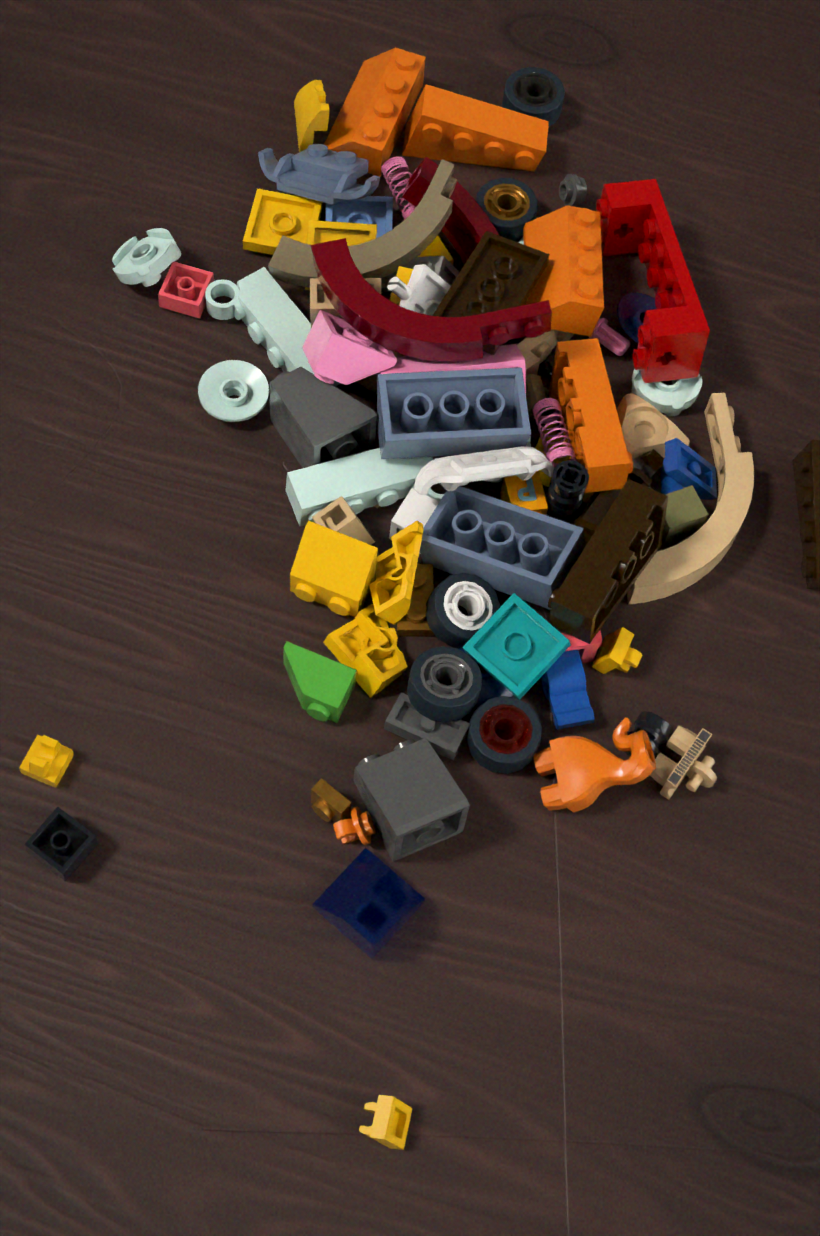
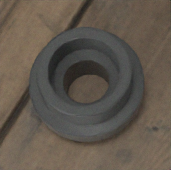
M567 174L559 186L560 199L564 201L565 206L570 205L574 207L585 201L587 195L585 179L578 177L576 174Z

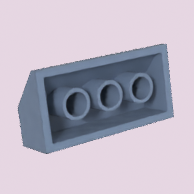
M522 368L378 374L377 428L381 459L454 456L526 446L531 435Z

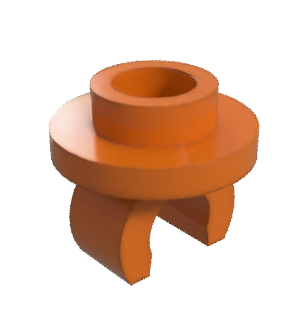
M358 806L351 808L352 818L340 820L333 824L336 838L338 840L341 839L343 844L360 839L361 843L365 846L371 844V835L376 833L369 812L362 813Z

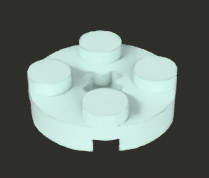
M154 228L147 230L148 237L139 241L134 236L116 251L112 259L115 265L113 271L122 283L132 285L142 282L145 287L154 285L160 280V273L180 258L181 251L167 229Z
M634 368L631 391L665 415L677 416L682 410L689 408L696 401L702 387V376L700 377V374H698V377L672 380L671 383L673 385H666L662 382L644 384L640 370H635Z

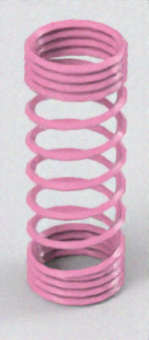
M396 156L385 161L381 171L405 220L416 207L410 202L407 205H401L405 199L398 197L404 192L405 188L399 192L395 191L398 186L405 185L408 179L400 181L397 185L392 184V182L404 177L406 174H409V176L412 174L408 172L409 168L405 159ZM395 165H399V166L394 167L389 173H387V171H388L391 167H393V166H395Z
M545 398L538 401L533 407V414L546 458L553 464L554 468L557 466V463H553V460L556 458L571 456L570 460L577 461L573 446L570 444L571 440L568 437L569 433L566 430L567 426L564 423L559 401L553 398ZM548 407V408L542 410V411L538 414V412H539L542 408ZM556 409L555 412H553L550 415L541 416V414L546 410ZM560 423V424H559L558 426H556V427L546 428L547 426H549V425H551V424ZM544 430H550L546 434L543 433ZM562 430V431H561L560 433H558V434L548 435L549 433H551V432H553V431ZM546 437H553L549 441L545 440ZM564 437V439L560 441L551 442L553 439ZM548 444H555L551 448L547 447ZM566 444V446L564 447H558L556 449H553L558 445Z

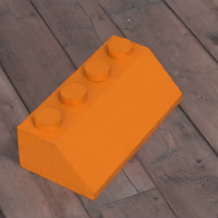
M395 47L365 60L324 143L328 150L354 152L356 157L369 160V174L381 177L382 165L390 158L423 86L426 57Z
M567 205L525 223L523 228L524 245L550 254L546 269L524 305L549 300L552 311L551 329L591 337L604 309L600 212Z

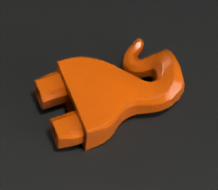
M626 717L615 728L612 735L613 743L620 751H631V756L627 760L618 758L598 743L584 737L565 736L549 740L550 747L535 753L533 756L535 768L540 776L543 777L554 773L557 776L558 783L541 788L540 792L544 807L549 811L568 808L574 813L592 805L608 787L632 785L646 779L656 769L654 752L646 731L640 730L627 735L631 727V720Z

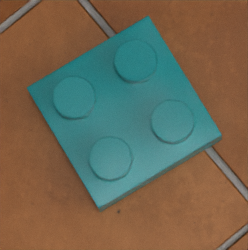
M513 593L462 648L465 653L470 655L474 661L520 700L570 647L571 643L562 633Z

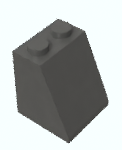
M299 367L291 372H282L274 380L270 381V421L302 468L375 448L377 414L373 409L333 385L319 380L313 373L303 367Z
M426 738L417 742L413 739L406 740L398 744L392 752L383 756L379 754L370 755L362 759L358 766L355 767L354 783L392 862L463 832L470 804Z

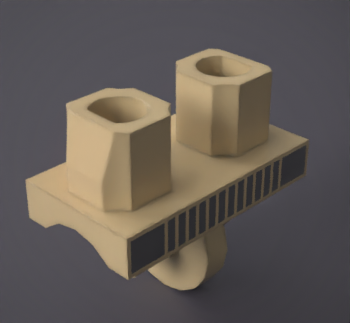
M680 725L677 727L666 746L681 755V760L677 764L660 752L655 759L656 769L650 774L655 781L663 786L659 794L669 800L686 775L690 778L686 788L692 792H695L699 785L706 788L714 785L717 776L711 768L715 760L710 756H705L702 762L697 761L706 747V743L712 736L710 732L702 728L697 735Z

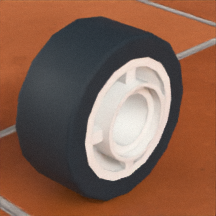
M468 573L454 574L442 581L430 594L426 602V619L429 628L439 640L449 646L462 648L500 608V603L496 592L482 578ZM458 605L466 609L468 616L460 612Z

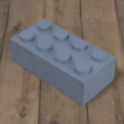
M459 486L454 491L445 492L425 524L420 553L423 564H433L434 568L453 575L459 573L477 575L497 591L508 595L515 593L522 600L551 610V608H548V601L556 587L562 585L571 567L576 563L586 547L584 528Z

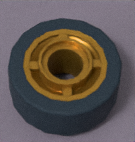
M512 178L490 180L480 188L476 195L475 201L489 217L499 236L515 242L520 241L524 237L523 228L525 223L536 219L538 200L534 191L521 181Z

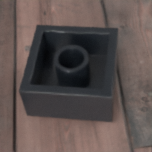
M57 807L24 845L30 855L66 882L98 845V840L95 834Z

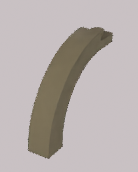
M443 159L441 160L422 200L402 223L371 241L348 246L350 255L363 278H383L398 270L399 266L404 267L433 242L452 213L453 200L449 198L457 183V179L453 177L454 164ZM283 235L268 265L269 273L273 278L280 281L310 288V278H318L313 262L311 245Z

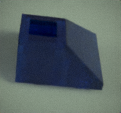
M365 848L312 904V907L373 959L425 902V898L371 851Z

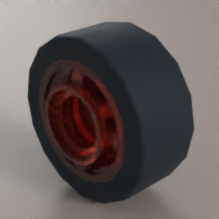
M499 696L488 699L477 707L470 720L467 744L472 757L480 766L492 772L508 774L520 771L531 763L541 742L542 726L537 713L529 704L515 697ZM506 730L511 733L513 738L508 740L501 739L495 732Z

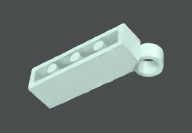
M265 267L237 281V285L232 281L224 279L216 280L208 285L205 291L206 309L213 318L219 320H228L233 317L237 320L242 319L248 328L252 340L256 344L261 343L267 350L268 358L275 368L280 367L283 372H291L299 367H303L314 374L302 348L311 330V323ZM219 296H227L232 299L224 304L214 301ZM335 381L334 384H331V385H333L334 387H336L337 385H339V384H341V383Z
M380 448L287 472L285 491L298 524L301 527L306 525L308 520L315 523L312 516L340 496H343L355 514L377 504L385 507L395 503L398 499L405 498L410 489H414L415 479L421 468L432 461L433 458L381 459ZM429 488L428 494H426L439 502L444 494L435 493L431 488Z

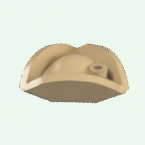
M633 393L626 394L622 398L617 408V413L627 452L631 453L633 459L653 449L665 458V442L675 438L689 446V438L649 402Z

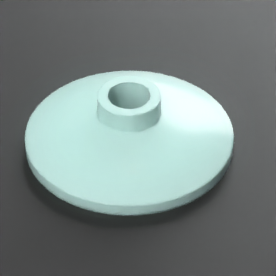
M226 360L211 366L202 375L198 385V395L203 408L213 417L228 422H240L256 416L265 407L269 397V384L263 372L253 364L241 360ZM232 395H237V396H239V398H234V399H233V398H229V397L232 396Z

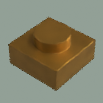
M321 778L311 789L313 811L326 822L330 820L338 822L348 819L351 812V802Z

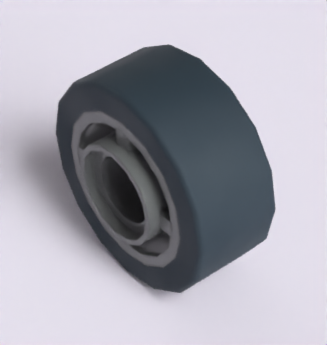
M445 646L430 648L420 654L412 664L407 694L410 703L419 714L430 720L445 723L457 721L470 714L475 707L481 691L482 674L478 664L470 655L463 651ZM440 683H446V684H448V685H450V686H445V685H442V684H440Z

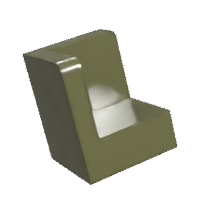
M693 485L665 494L668 496V503L664 522L665 528L662 535L664 545L693 535L707 520L709 514Z

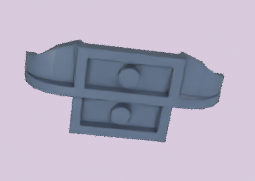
M311 144L307 149L295 155L289 153L281 157L279 162L271 148L258 152L260 166L264 175L269 180L277 183V190L334 205L341 200L365 198L371 195L379 185L380 177L376 175L367 179L365 185L357 184V179L368 173L369 160L356 157L354 152H336L328 150V147L323 144Z

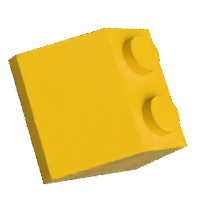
M308 520L290 572V591L303 601H316L326 605L338 615L356 617L359 611L362 610L370 593L369 584L375 581L378 548Z

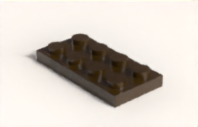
M486 231L432 316L465 317L524 305L546 269L550 254ZM483 345V351L494 355L500 345Z

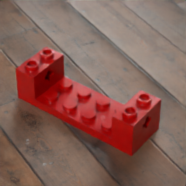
M656 179L603 184L601 199L596 201V211L600 212L602 256L638 253L640 262L642 264L645 263L647 268L648 286L654 289L656 295V309L646 310L643 325L638 327V348L633 350L635 370H640L644 384L698 377L710 329Z

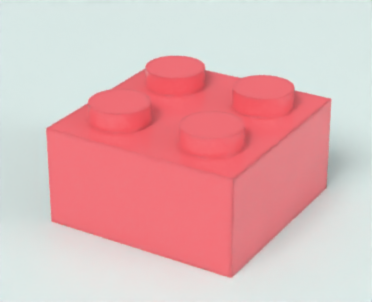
M173 262L158 293L159 307L200 319L206 306L205 291L208 285L214 282V273Z

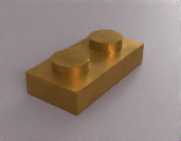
M417 564L410 607L407 614L397 622V636L434 637V633L429 628L426 619V602L434 590L433 564Z

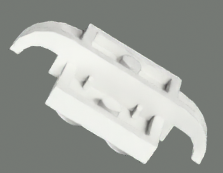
M526 446L434 458V460L421 468L415 479L414 490L420 495H426L432 485L441 483L447 491H454L459 486H465L469 482L481 480L494 482L501 480L503 477L517 476L524 481L529 480L538 470L552 477L554 466L541 451L534 447Z

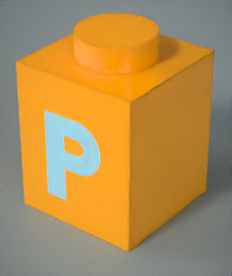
M536 471L529 480L524 481L517 476L503 477L500 491L502 501L543 515L547 514L548 506L539 471Z

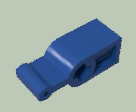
M565 651L540 678L545 697L550 702L556 729L590 724L595 720L586 691V677L579 651Z

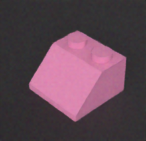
M322 310L319 311L302 347L308 363L314 372V376L328 384H334L337 381L348 385L394 367L397 362V358L392 350L371 341L344 319Z

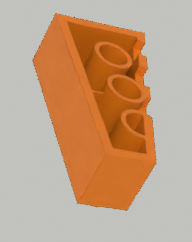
M426 84L406 124L402 156L425 158L427 156L429 159L434 160L443 159L450 162L535 172L546 153L549 121Z
M594 338L559 341L556 345L549 397L559 401L564 423L567 426L566 430L569 433L568 437L571 440L570 444L573 446L577 462L582 464L588 471L589 480L585 493L622 489L627 482L628 474L633 471V458L631 453L627 452L599 340Z

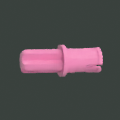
M599 318L591 337L588 339L598 338L599 343L616 355L622 356L629 348L630 341L609 327L606 318Z

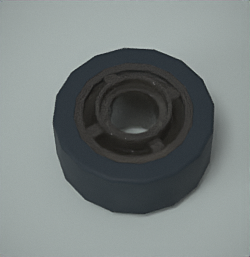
M538 67L522 68L513 72L506 80L502 107L549 121V127L561 115L565 95L563 83L554 73Z

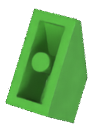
M286 641L283 647V663L302 709L306 710L316 720H330L338 723L355 687L357 670Z

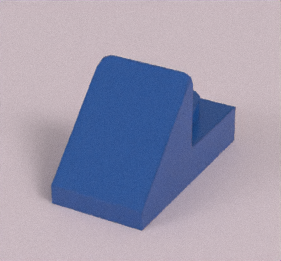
M678 438L665 442V458L661 467V493L665 495L693 485L700 499L712 500L717 498L716 467Z

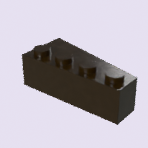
M630 479L627 480L576 563L571 567L562 585L556 587L548 601V608H551L550 624L553 627L586 643H591L661 547L668 496Z

